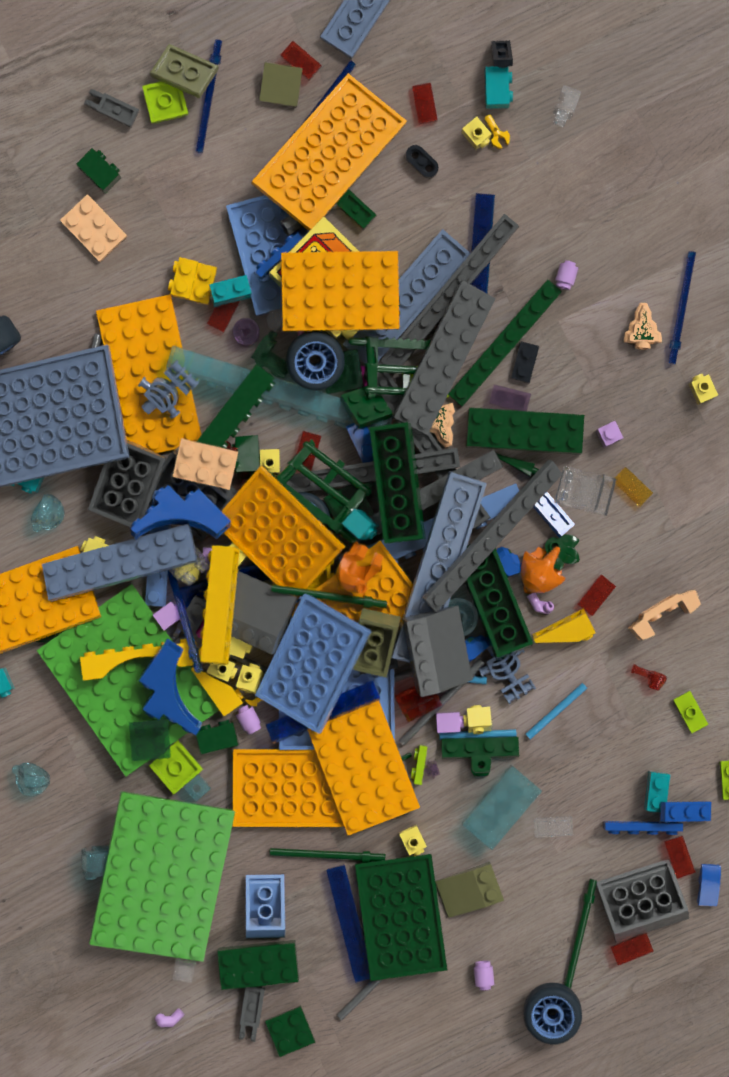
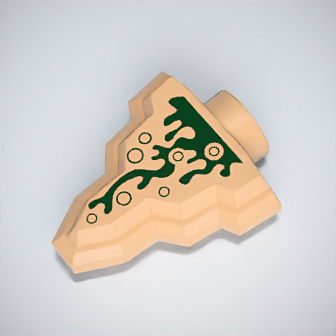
M639 303L635 311L634 320L629 323V329L624 333V343L635 344V349H651V344L662 343L661 332L657 331V324L652 320L651 310L647 303Z
M453 403L442 405L430 429V433L435 434L438 442L445 448L452 446L453 433L451 426L454 423L452 415L455 413Z

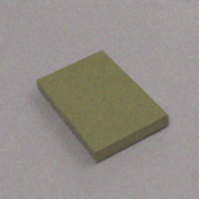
M168 44L151 70L150 76L200 99L219 68L214 63Z

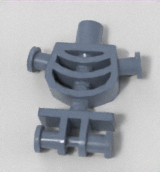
M175 360L164 372L171 382L163 378H156L152 383H149L145 380L146 377H143L138 384V387L142 386L146 389L144 396L148 400L142 405V409L147 414L158 408L162 413L168 411L171 419L176 417L180 413L174 407L179 398L176 387L187 395L190 389L192 390L199 383L198 380L195 381L191 377V373L186 374L184 372L186 368L181 367L178 364V360Z
M490 645L487 647L492 658L486 661L487 666L479 669L480 675L483 678L485 674L490 673L497 680H509L510 684L501 689L502 693L509 689L513 691L508 695L504 694L509 705L514 699L517 698L519 700L521 693L527 695L529 690L536 689L531 679L528 680V683L522 685L521 682L529 678L528 674L519 679H516L514 676L520 667V660L517 656L521 652L524 653V650L511 654L512 659L508 664L506 660L510 655L500 658L496 663H493L496 659ZM516 661V667L511 671L510 667ZM499 665L501 667L500 669H492L491 666ZM503 671L505 676L498 677L494 673ZM517 684L521 688L518 691H516L514 688V686H516Z

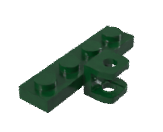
M519 737L444 738L441 740L442 759H471V772L474 777L489 775L491 758L519 757Z

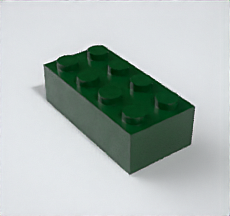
M296 940L219 947L218 949L221 990L299 982Z

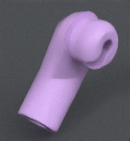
M536 593L527 596L536 612L549 614L553 611L554 604L552 602L540 601Z
M178 1008L171 1016L159 1013L156 1015L155 1021L159 1027H173L185 1014Z

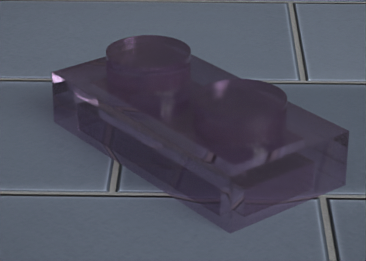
M494 385L489 404L516 411H527L531 393Z

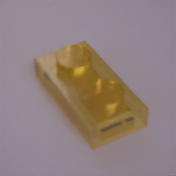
M624 467L612 480L638 507H641L653 494L627 467Z

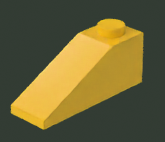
M583 608L532 635L535 643L579 642L591 639L596 632Z
M197 667L191 669L223 716H226L244 703L242 700L244 696L238 688L235 690L229 684Z

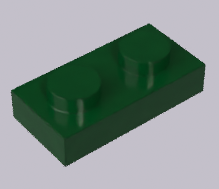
M349 189L336 203L363 230L377 216Z

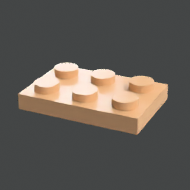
M88 194L60 220L99 262L128 237Z
M182 438L173 477L230 490L238 451Z

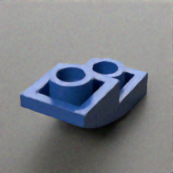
M701 864L698 878L700 884L697 897L698 905L717 906L721 880L720 865Z

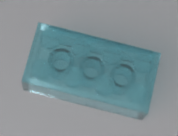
M510 765L464 819L462 825L493 850L542 790L515 767Z

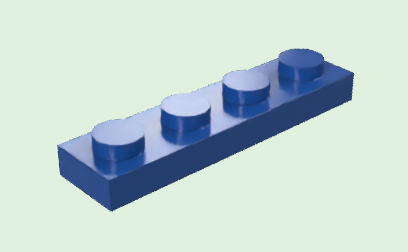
M603 821V829L608 830V834H620V831H628L627 834H639V831H647V834L657 835L658 831H666L667 835H678V831H683V823Z

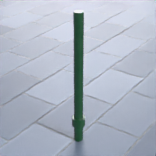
M273 584L271 586V592L295 596H303L306 593L316 599L363 605L365 608H371V606L387 607V601L372 599L371 596L357 597Z
M270 848V856L362 860L365 863L383 861L386 854L370 853V851L360 853Z
M591 878L589 879L587 891L583 895L582 901H584L564 982V985L570 989L591 904H594L595 900L594 891L597 880Z

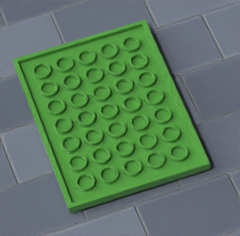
M133 584L99 606L102 617L65 630L37 650L125 776L187 734L181 725L169 721L166 715L163 714L158 720L148 716L145 710H143L146 701L154 690L147 689L139 680L154 657H139L127 660L110 670L103 678L83 681L80 657H84V653L95 652L96 655L103 654V650L115 649V652H121L123 647L134 646V650L142 649V645L153 643L154 647L161 646V642H165L167 638L172 641L167 632L156 621L152 611ZM177 666L176 683L179 695L190 713L203 722L218 712L219 709L192 672L191 666Z
M121 791L89 944L203 962L235 811Z

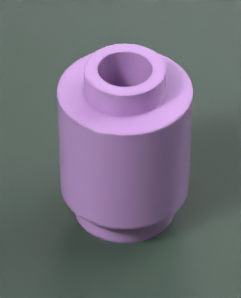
M567 260L564 263H560L555 279L557 287L570 290L571 286H574L579 269L575 266L576 263Z
M248 705L237 709L236 717L243 731H246L248 735L261 728V722L253 706L248 707Z
M490 961L475 962V967L473 968L475 986L479 987L480 990L491 989V986L494 985L493 966L490 964Z

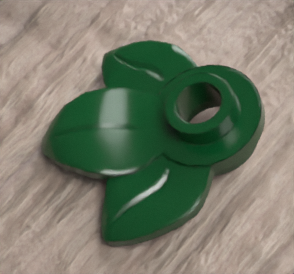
M565 534L560 538L552 537L546 541L544 548L547 554L553 550L551 547L553 543L560 547V553L554 565L556 570L561 571L564 563L575 564L580 561L579 554L574 548L579 542L577 537Z

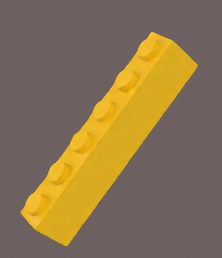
M212 546V551L209 552L210 570L207 571L206 576L208 589L205 590L204 628L201 629V639L203 640L202 647L199 649L200 662L206 664L229 665L240 550L236 547Z

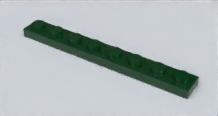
M547 279L448 395L463 407L562 291Z

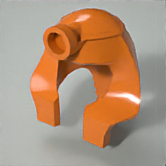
M358 541L352 543L349 551L343 555L338 565V583L348 592L364 594L367 591V582L381 570L383 556L375 552L371 565L365 567L358 566L356 561H363L368 548L359 544Z
M539 546L532 553L524 552L521 565V580L526 594H542L556 588L565 581L566 578L562 575V570L559 571L554 568L560 553V547H554L546 557H544L546 551Z

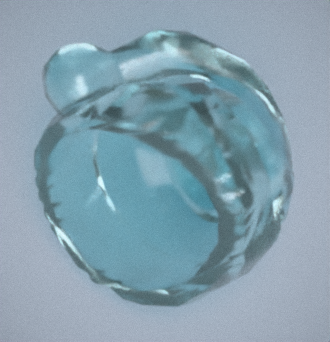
M44 494L31 516L32 528L35 532H39L42 529L51 530L62 523L65 511L58 498L52 494Z
M22 763L14 765L12 768L17 787L25 796H37L43 793L50 784V775L36 764Z

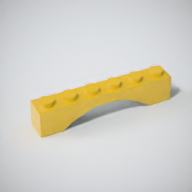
M192 638L181 639L177 645L183 648V652L178 659L177 666L199 665L196 641L192 642ZM152 643L142 645V649L134 650V646L123 647L121 652H115V649L103 650V654L96 655L95 652L84 653V657H80L83 681L103 678L110 670L127 660L139 657H154L161 646L154 647Z

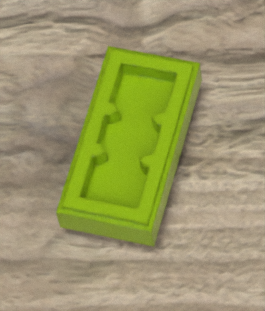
M687 691L673 699L691 734L709 725L691 691Z

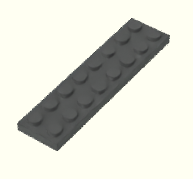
M463 280L460 281L392 418L402 423L409 422L413 429L428 435L496 298Z

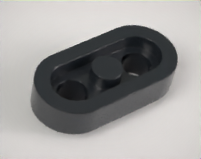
M412 145L407 149L406 160L423 177L433 178L437 175L438 163L421 146ZM417 153L419 157L414 159L411 155ZM427 166H431L432 171L427 172L425 168Z

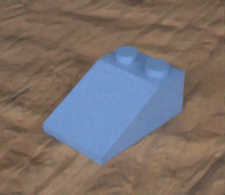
M284 874L246 875V938H285Z

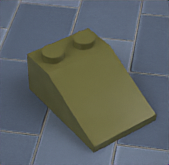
M365 608L362 609L359 624L369 629L371 633L353 670L387 678L400 622L399 616Z
M490 861L436 881L448 918L504 901Z

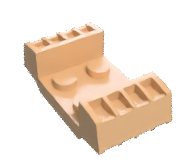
M696 590L668 596L640 613L638 620L629 626L628 629L638 640L654 636L655 633L648 620L653 622L662 617L661 613L663 611L670 612L679 605L685 614L692 613L701 605Z

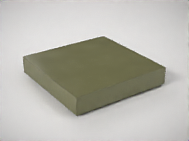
M265 62L259 101L297 107L303 68Z

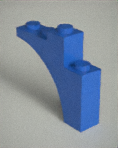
M168 485L166 488H160L155 493L154 504L156 506H151L142 519L138 518L132 523L131 535L137 540L143 534L158 527L189 524L218 539L230 528L231 521L199 489L195 492H190L184 501Z
M167 638L139 680L144 687L154 690L146 701L143 710H145L148 716L158 720L164 714L169 721L181 725L182 729L187 733L196 735L200 730L202 722L195 718L186 708L179 695L176 683V667L183 648Z

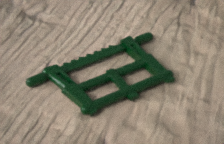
M370 336L365 337V339L349 338L348 343L350 345H366L367 363H365L367 386L364 391L368 394V398L376 394L402 395L403 397L410 383V374H414L417 366L379 365L378 347L426 350L431 340L424 341L421 339L417 341L416 338L412 341L409 338L406 340L402 338L396 340L395 337L389 340L388 337L378 339L377 337ZM377 372L402 373V388L377 387Z
M312 439L310 442L306 441L303 443L304 448L291 461L287 462L288 466L274 478L316 519H320L321 523L327 524L329 529L336 535L341 534L348 542L355 543L356 538L343 529L344 525L342 523L354 509L359 507L365 496L372 494L370 488L373 486L371 484H363L343 469L345 463L340 459L335 463L318 450ZM310 454L331 468V471L324 480L302 465ZM296 471H299L344 506L335 520L287 484ZM337 474L358 489L350 501L329 485Z

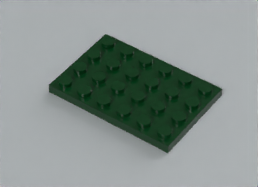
M432 854L355 864L371 981L447 971Z

